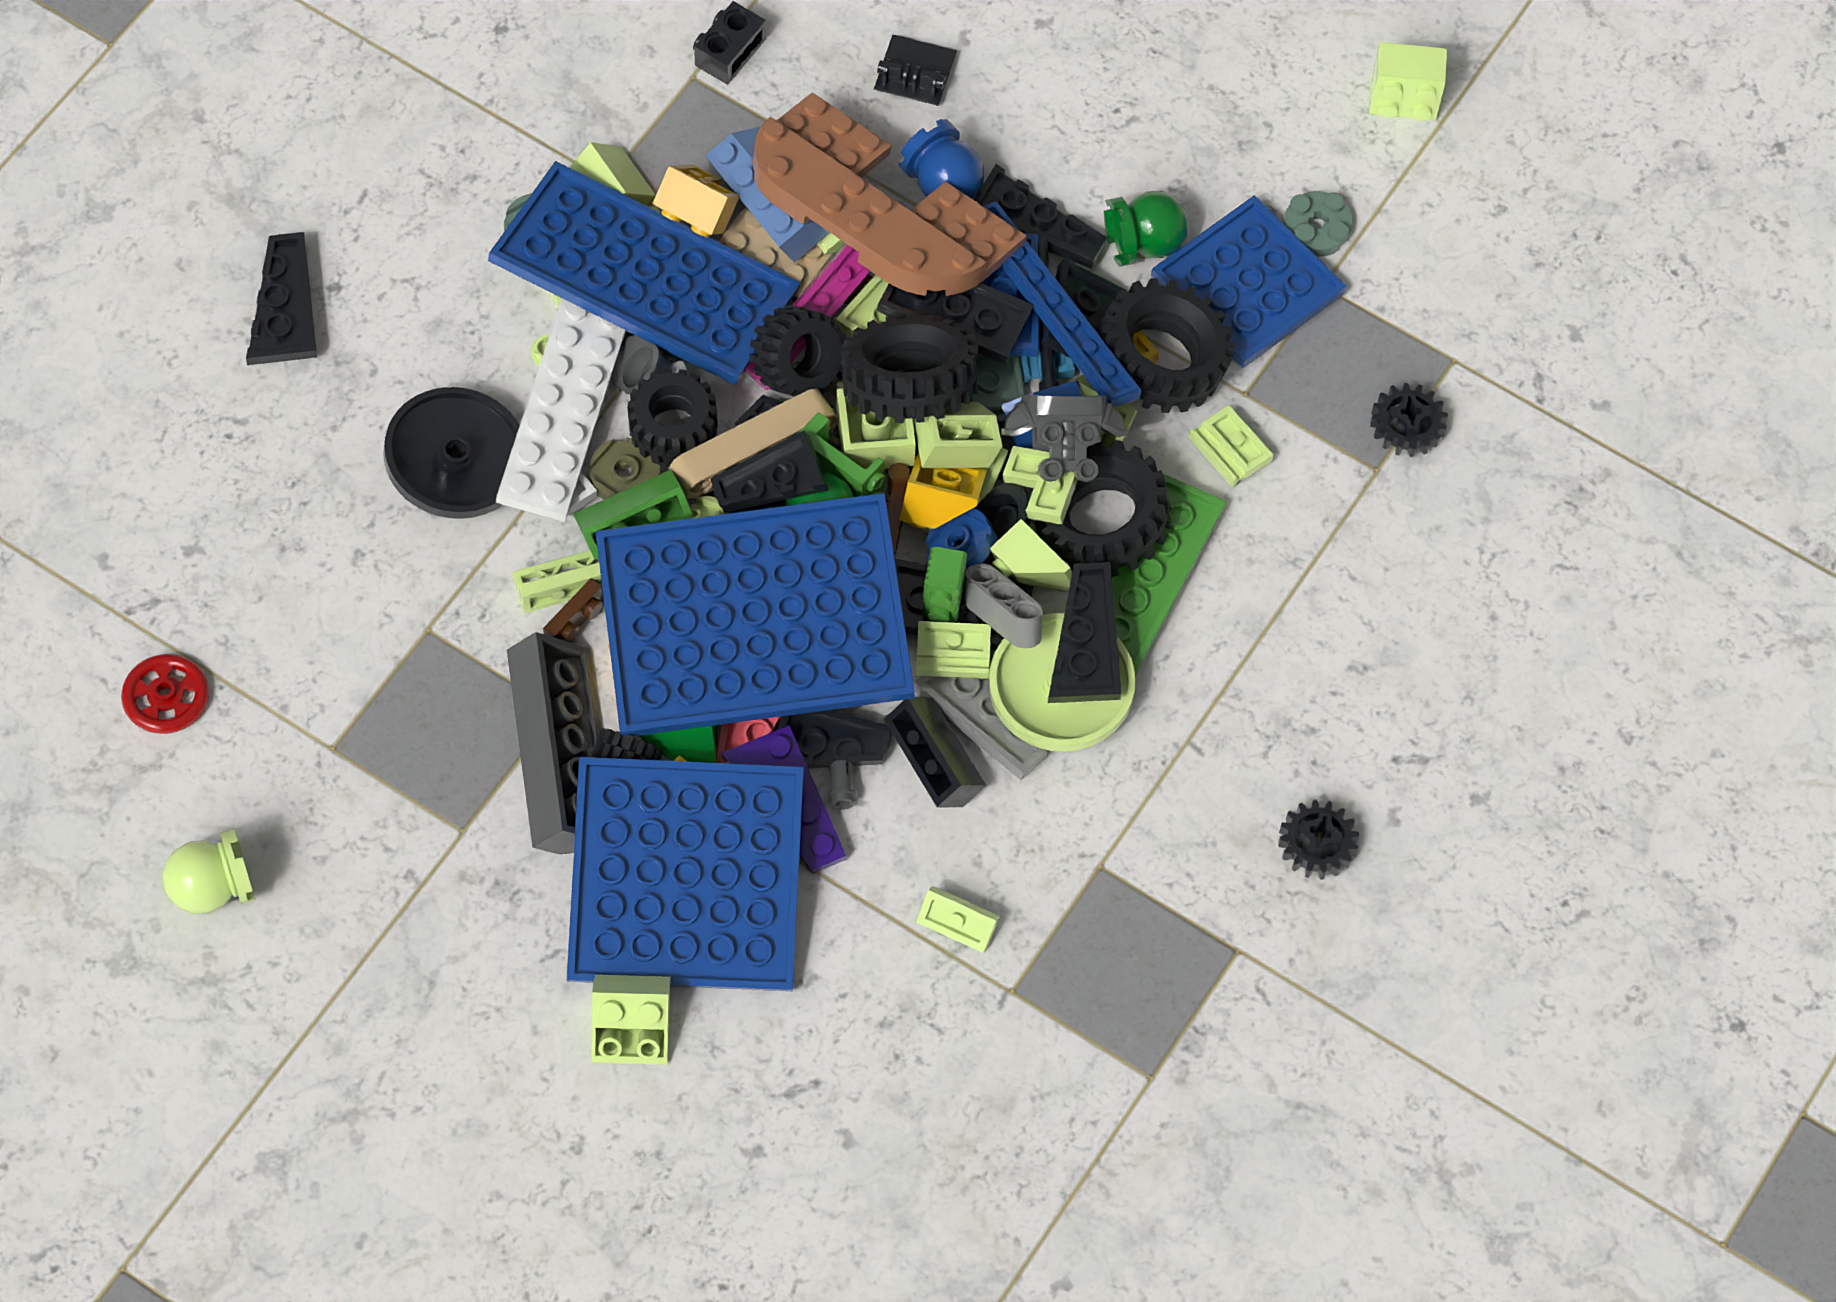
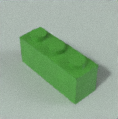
M672 470L666 471L573 514L594 560L599 559L595 531L685 520L693 516L683 490Z

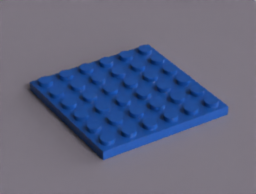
M579 757L567 982L594 983L595 975L671 977V986L793 992L804 768L794 766Z

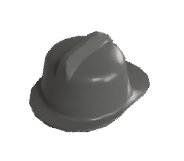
M636 335L629 336L622 341L610 380L626 394H631L633 389L638 390V382L641 379L650 380L649 374L657 371L658 375L664 374V369H670L671 364L668 358L660 352L658 346Z

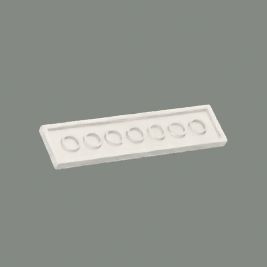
M561 299L497 493L496 503L565 522L626 330Z

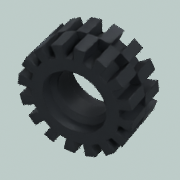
M605 728L601 729L591 753V757L639 760H661L663 755L660 749L647 744L641 739H635L631 735L623 737L619 731L615 732L612 729Z

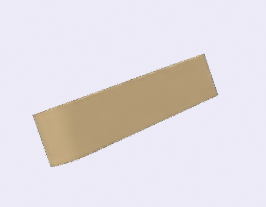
M810 389L681 454L673 460L669 469L672 470L687 497L691 499L697 498L714 490L711 478L796 435L818 412L829 419V430L836 424L838 418L819 389Z

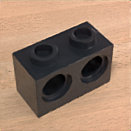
M732 1L725 11L720 10L717 13L709 30L706 33L702 32L696 38L693 45L695 66L728 85L766 40V19Z

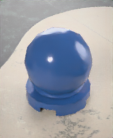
M948 119L937 120L938 127L933 128L929 132L922 128L909 139L900 152L904 156V160L899 162L898 166L910 178H918V185L926 197L945 181L971 199L977 196L984 184V165L978 152L964 141H959L960 132Z

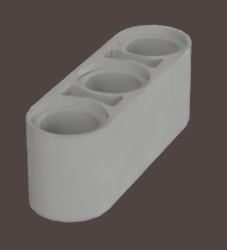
M975 564L968 567L965 572L964 600L967 608L1016 647L1033 648L1040 644L1042 639V606L991 565Z

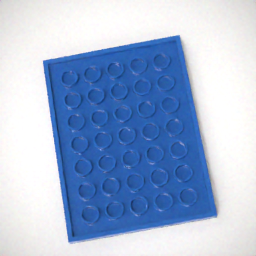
M885 493L595 531L619 729L623 737L915 699Z

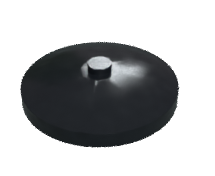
M443 387L425 391L404 403L394 414L388 425L383 448L386 472L397 491L412 505L427 513L453 519L473 518L487 514L503 505L496 503L497 493L520 425L505 406L481 392L459 387Z

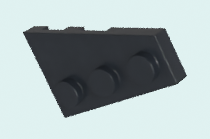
M832 710L782 716L778 726L779 730L790 725L808 768L830 767V764L837 760H846V766L849 761L853 766L883 765L892 735L890 729L885 724Z

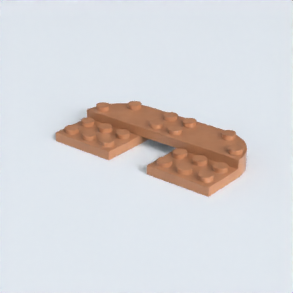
M813 92L779 119L775 120L770 116L757 132L752 164L754 168V181L761 193L772 204L802 225L811 219L859 252L858 263L899 289L925 296L927 290H945L946 296L965 292L984 281L1004 264L1008 257H1012L1015 251L1023 247L1026 242L1027 236L946 181L911 210L871 185L862 177L890 155L892 145Z

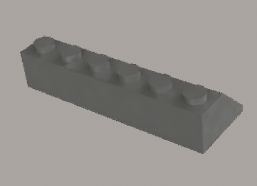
M535 632L508 648L507 657L532 848L562 855L574 853L579 757H591L601 728L589 648Z

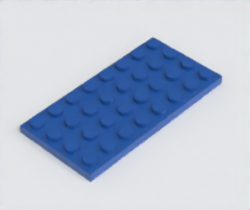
M557 161L553 163L493 246L488 256L489 262L735 386L751 363L749 354L754 353V348L750 347L751 339L756 340L757 333L754 330L757 325H764L762 319L767 314L774 316V309L779 307L786 309V306H789L798 292L800 282L710 237L701 236L693 232L690 227L663 216L660 212Z

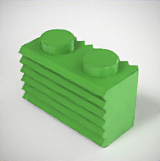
M936 546L931 548L924 581L922 615L925 618H929L932 622L954 623L958 620L965 582L966 552Z

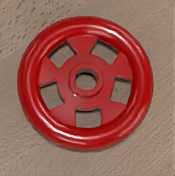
M175 654L156 655L138 663L127 675L121 691V702L127 717L139 728L156 734L175 733L189 727L202 715L209 699L208 680L201 668L190 659ZM173 669L186 674L181 682L169 676ZM155 672L159 677L154 679L149 686L146 685L142 680L148 674ZM163 688L171 690L167 695L158 694ZM185 690L195 692L191 704L181 703ZM147 695L151 706L141 710L136 699ZM174 709V718L159 719V711Z

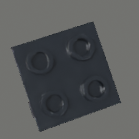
M892 34L884 60H880L878 64V77L874 90L939 106L957 50Z

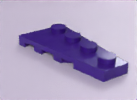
M790 725L721 753L722 758L727 764L803 767L799 857L812 874L847 860L844 849Z

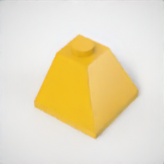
M918 453L907 484L899 520L908 522L909 525L915 528L928 527L935 529L976 507L987 470L982 468H922Z

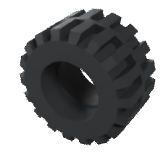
M793 305L786 306V309L781 307L774 309V316L767 314L762 319L764 325H757L754 330L757 333L756 340L751 339L750 347L754 348V353L749 354L750 362L756 363V366L752 369L756 376L761 377L760 382L764 386L770 387L771 390L792 397L815 388L819 389L822 394L829 391L828 384L835 385L839 380L836 376L838 371L842 372L841 349L845 336L838 334L841 330L839 325L831 322L832 318L826 314ZM803 335L806 342L805 356L801 363L793 369L790 361L791 350L796 340Z
M672 368L664 369V374L658 375L657 371L649 374L650 380L648 381L644 378L638 382V390H632L627 406L629 432L634 447H639L640 454L644 458L651 456L652 463L659 465L661 461H665L666 467H670L673 460L681 454L716 437L718 427L716 398L714 393H711L708 383H701L700 376L695 373L691 377L687 376V370L679 369L678 373H672ZM672 409L684 411L691 416L685 423L677 426H666L655 420V417L660 413Z

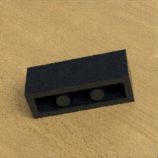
M915 697V699L903 700L884 718L885 723L937 808L964 807L987 786L934 698Z

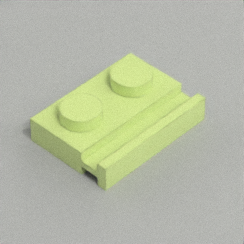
M1230 405L1202 422L1201 426L1197 429L1193 428L1189 431L1188 438L1231 487H1234L1241 479L1248 478L1272 462L1273 453Z
M918 621L916 675L989 679L991 627L988 624Z

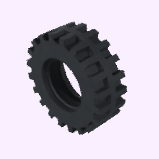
M1150 278L1146 287H1143L1140 281L1132 283L1129 291L1123 288L1119 291L1116 299L1112 300L1097 333L1141 389L1139 399L1143 400L1142 408L1149 410L1152 404L1160 405L1161 413H1169L1173 406H1178L1182 413L1187 412L1192 403L1199 407L1204 404L1208 396L1212 397L1231 364L1232 358L1230 357L1235 350V343L1228 342L1233 334L1232 327L1222 325L1226 315L1222 310L1214 312L1210 308L1213 300L1208 296L1201 300L1194 295L1196 288L1189 285L1186 291L1177 288V281L1169 279L1166 286L1160 285L1158 278ZM1140 330H1159L1170 334L1179 340L1189 352L1191 365L1183 370H1171L1154 364L1137 350L1133 341V335Z
M906 314L905 319H895L894 315L886 316V321L878 323L875 320L867 322V329L857 327L853 330V337H846L844 340V347L841 349L844 397L848 396L849 405L851 407L859 405V412L864 415L874 412L875 419L883 421L886 417L895 418V423H904V420L908 418H915L916 423L925 422V417L934 416L939 420L945 418L946 411H951L955 414L961 411V403L969 405L973 401V394L978 392V346L975 343V337L973 334L967 335V328L963 325L954 328L953 321L947 318L939 322L935 321L934 315H926L924 319L914 318V314ZM905 369L926 370V371H920V372H907V373H904V372H896V371H898V370H905Z
M1101 439V442L1094 444L1092 448H1087L1086 458L1092 459L1097 464L1098 474L1092 481H1077L1063 523L1034 521L1038 536L1064 562H1068L1072 572L1073 566L1076 563L1110 562L1111 577L1119 576L1118 568L1128 565L1131 571L1139 568L1137 559L1141 556H1145L1149 560L1155 556L1153 544L1163 545L1166 541L1164 528H1171L1172 521L1169 512L1171 511V505L1162 470L1157 471L1156 461L1151 456L1144 460L1141 448L1135 445L1130 451H1126L1123 441L1115 440L1113 447H1105L1103 439ZM1101 490L1118 491L1128 495L1134 501L1135 510L1133 516L1128 523L1116 531L1103 535L1087 534L1077 530L1071 524L1070 515L1072 509L1077 502L1088 494Z

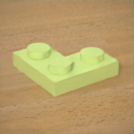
M1013 446L1003 472L1004 482L1034 488L1026 509L1029 519L1062 524L1078 479L1074 476L1073 472H1062L1061 477L1056 481H1044L1039 476L1037 469L1043 459L1049 458V452Z

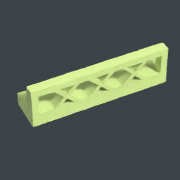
M590 550L512 572L524 613L568 602L590 578L602 587L600 565L595 563L596 560H594ZM573 568V570L560 573L563 569ZM534 577L539 578L534 581L523 583V581L527 579H531Z

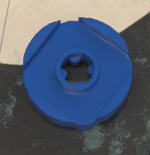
M972 508L935 529L931 528L926 539V544L929 547L926 556L929 561L931 548L935 546L964 551L967 553V570L971 565L981 564L987 558L991 551L990 548L998 541V536L985 515L979 510ZM959 539L964 540L959 546L955 545Z

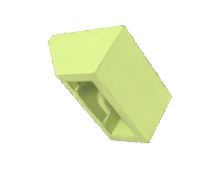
M971 402L969 405L961 403V411L956 414L946 411L945 418L939 420L934 416L925 417V422L916 423V419L913 418L922 468H989L1002 448L997 417L979 402Z
M595 975L592 990L591 1063L667 1065L671 977Z

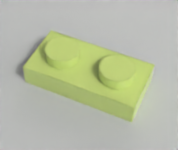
M931 886L916 923L984 953L988 948L1000 916Z

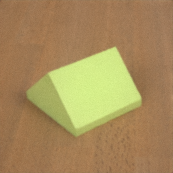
M590 142L569 167L643 205L654 201L656 197L621 146Z

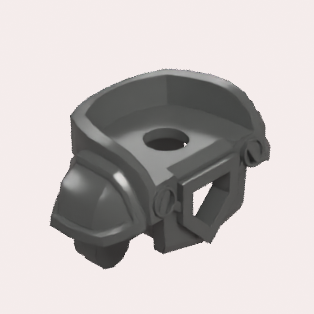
M1022 395L1021 402L1016 403L1015 408L1008 413L1005 428H1002L1001 435L1017 436L1031 430L1033 449L1049 452V458L1043 459L1037 469L1039 476L1048 482L1059 479L1062 472H1073L1079 481H1092L1098 474V466L1092 459L1086 458L1087 447L1101 442V430L1118 437L1128 435V430L1124 429L1121 413L1115 410L1111 403L1107 402V395Z

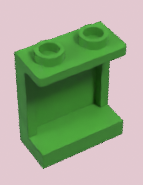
M819 412L801 429V431L805 430L809 435L822 471L834 473L847 482L854 497L883 493L886 478L884 476L885 461L878 457L867 469H863L829 444V419Z

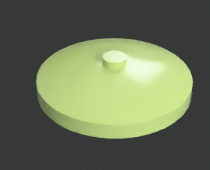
M1052 613L1043 615L1042 639L1036 647L1019 648L1012 645L1005 638L1002 640L991 662L989 692L998 717L1015 736L1032 746L1045 750L1059 752L1076 751L1102 742L1112 735L1124 722L1134 698L1135 671L1126 647L1117 637L1121 700L1048 703L1065 614Z

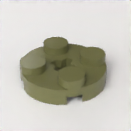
M627 438V441L615 442V439L606 441L596 449L590 460V483L597 490V495L603 500L661 474L660 465L652 463L651 456L644 458L640 454L639 447H634L632 438ZM628 466L632 467L631 476H619L617 470L619 467L622 469H626Z

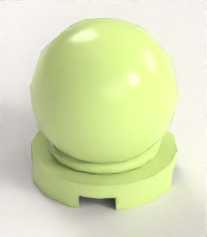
M235 828L220 832L222 842L219 841L218 845L206 840L190 841L173 851L167 859L162 872V885L168 899L175 906L191 914H210L224 907L232 895L234 897L239 896L241 904L256 900Z

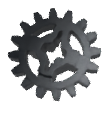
M1404 383L1401 391L1392 385L1388 395L1381 392L1378 402L1373 404L1370 427L1376 428L1374 438L1385 439L1383 443L1384 449L1389 448L1391 445L1395 446V455L1398 456L1403 449L1408 451L1410 457H1414L1416 449H1419L1424 455L1427 454L1429 446L1437 447L1440 438L1444 437L1447 426L1445 424L1448 413L1442 412L1444 402L1433 401L1434 391H1430L1426 395L1423 394L1422 385L1420 384L1415 390H1410L1409 384Z
M1317 799L1313 800L1309 809L1303 803H1299L1297 814L1289 810L1285 819L1286 822H1282L1279 833L1282 836L1279 837L1278 847L1286 848L1282 859L1294 860L1292 865L1293 871L1298 870L1300 867L1305 868L1306 878H1309L1313 871L1318 872L1320 880H1324L1326 871L1329 870L1335 877L1338 876L1341 866L1345 868L1350 867L1351 856H1356L1359 847L1355 844L1358 842L1359 832L1351 831L1355 824L1354 818L1344 820L1345 809L1341 808L1337 812L1333 811L1331 801L1327 802L1325 808L1319 807ZM1322 831V842H1319L1318 848H1315V838Z

